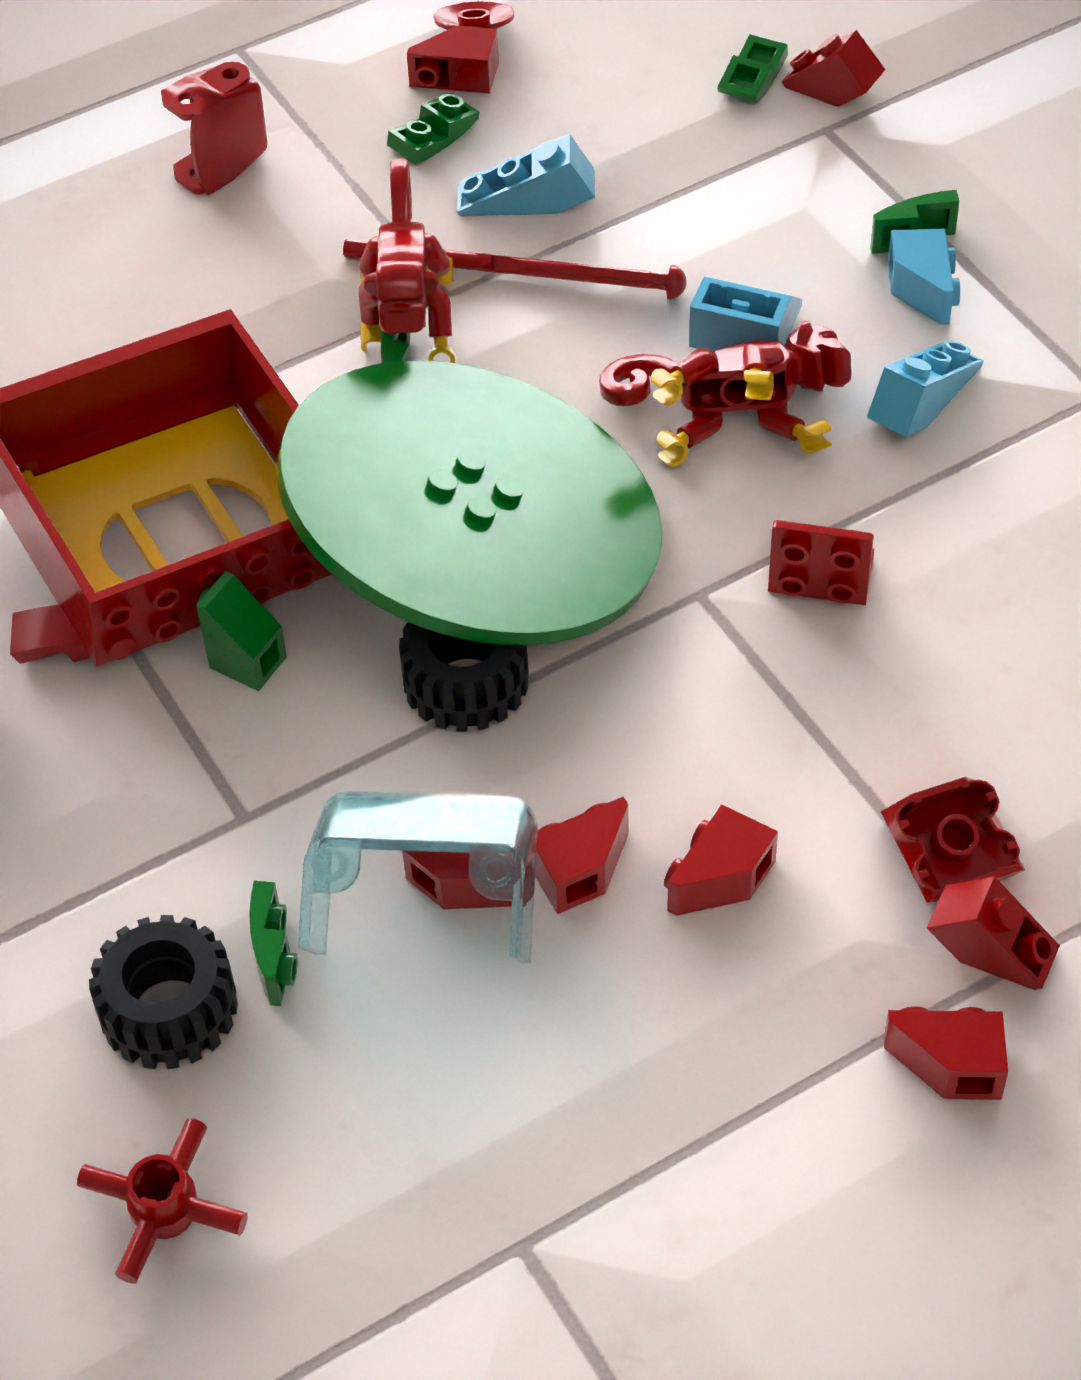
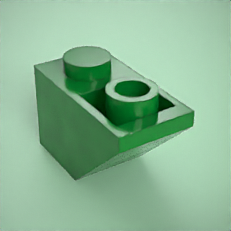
M225 571L213 586L207 587L201 593L196 604L209 668L260 691L287 658L282 626L234 574Z

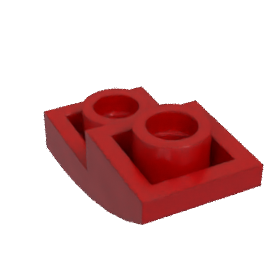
M60 605L44 606L13 613L10 655L19 664L60 653H65L73 662L90 658Z

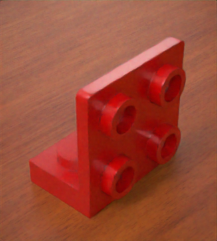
M775 520L771 534L768 592L866 606L874 560V535L868 532Z

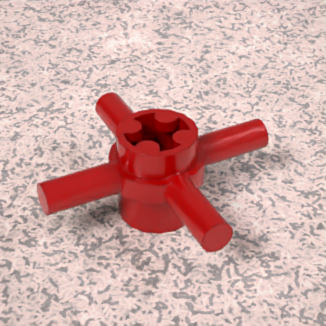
M193 1118L186 1119L170 1156L155 1154L144 1157L135 1163L128 1173V1177L84 1164L80 1169L77 1177V1186L126 1201L129 1216L137 1226L115 1272L116 1277L120 1280L136 1284L156 1240L177 1237L187 1230L192 1221L239 1236L243 1233L248 1219L247 1212L198 1198L194 1181L187 1173L207 1130V1126L203 1122Z

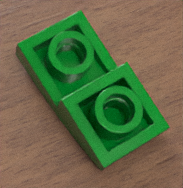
M452 93L441 95L439 98L421 104L418 120L410 121L405 125L389 130L387 146L412 163H420L439 153L460 138L479 119L480 112L457 95Z
M254 880L249 912L252 946L259 977L269 1004L281 1006L285 986H293L295 983L298 957L297 953H290L285 930L287 907L286 905L279 904L275 882Z

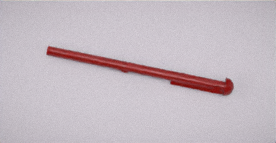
M346 239L343 245L344 257L362 258L368 242ZM444 250L448 258H452L453 268L660 289L666 291L667 299L679 297L687 285L684 271L672 264L668 273L658 274L646 270Z

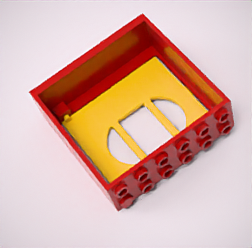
M231 309L0 388V509L58 605L63 609L96 667L113 660L124 659L136 651L159 642L170 641L179 634L200 627L196 608L199 597L207 587L213 586L225 571L234 574L261 604L294 589L305 588L314 581L332 575L313 556L289 521L278 488L276 465L279 449L288 422L299 404ZM209 485L228 486L250 495L264 508L271 526L243 536ZM191 490L195 493L227 543L168 565L134 510ZM113 520L121 521L151 568V572L125 581L107 565L101 552V543L105 531Z

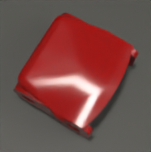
M233 61L224 62L215 67L187 75L161 90L163 107L179 119L191 121V154L174 163L173 170L175 180L192 193L211 195L235 180L267 149L268 140L261 87L257 81L250 77L249 68L246 65ZM189 99L190 104H182L180 102Z

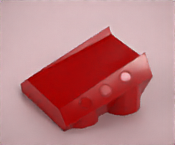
M962 777L910 794L881 811L927 903L939 901L946 885L992 876L1001 881L1025 871L1019 859L1020 849L1015 837L1003 829L995 815L1000 803L995 788L986 781Z

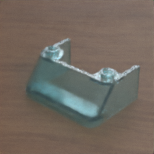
M343 791L331 796L321 810L304 857L298 948L313 954L326 955L330 894L343 892L354 884L360 872L361 849L470 853L469 877L477 892L492 900L512 901L509 957L519 963H531L538 831L535 813L521 799L505 796Z

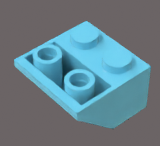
M704 276L690 305L689 347L698 349L709 348L716 351L752 341H777L784 346L802 307V299Z

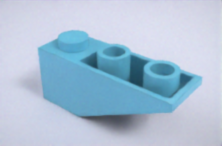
M567 134L556 140L547 141L540 147L518 157L508 158L502 164L479 174H472L459 182L457 185V213L460 216L558 214L595 198L594 167L572 136Z
M945 341L887 365L883 369L867 418L905 437L911 436L927 428L982 367L984 360L970 354L971 349L962 343Z

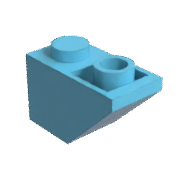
M945 229L891 230L888 255L891 294L937 323L949 324L952 306H958L960 303L959 278H952L951 275L955 274L956 253L954 247H947Z

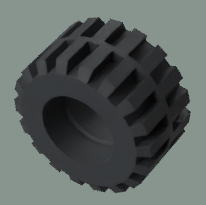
M407 622L404 626L403 638L399 640L404 693L407 695V702L412 709L418 708V716L427 722L435 719V727L445 730L449 725L456 726V732H467L469 726H477L478 730L489 728V722L492 720L501 723L508 718V710L516 711L522 704L521 696H526L528 690L527 645H498L447 636ZM461 659L481 661L466 667L448 665L453 661Z
M161 915L159 922L150 923L149 917L137 920L138 927L130 930L127 926H124L116 931L118 939L115 942L106 940L101 946L102 958L94 959L90 968L93 978L89 979L92 1001L108 1044L114 1051L120 1049L123 1059L133 1064L138 1058H141L143 1067L156 1069L158 1062H165L167 1069L180 1068V1060L189 1058L192 1064L203 1059L201 1055L203 1049L208 1048L213 1052L221 1044L219 1033L229 1034L234 1025L231 1015L237 1014L238 1002L229 959L221 940H215L214 932L206 926L197 929L196 921L184 917L180 923L174 921L173 915ZM181 981L190 984L182 994L166 1002L147 1003L139 1000L145 991L162 982Z

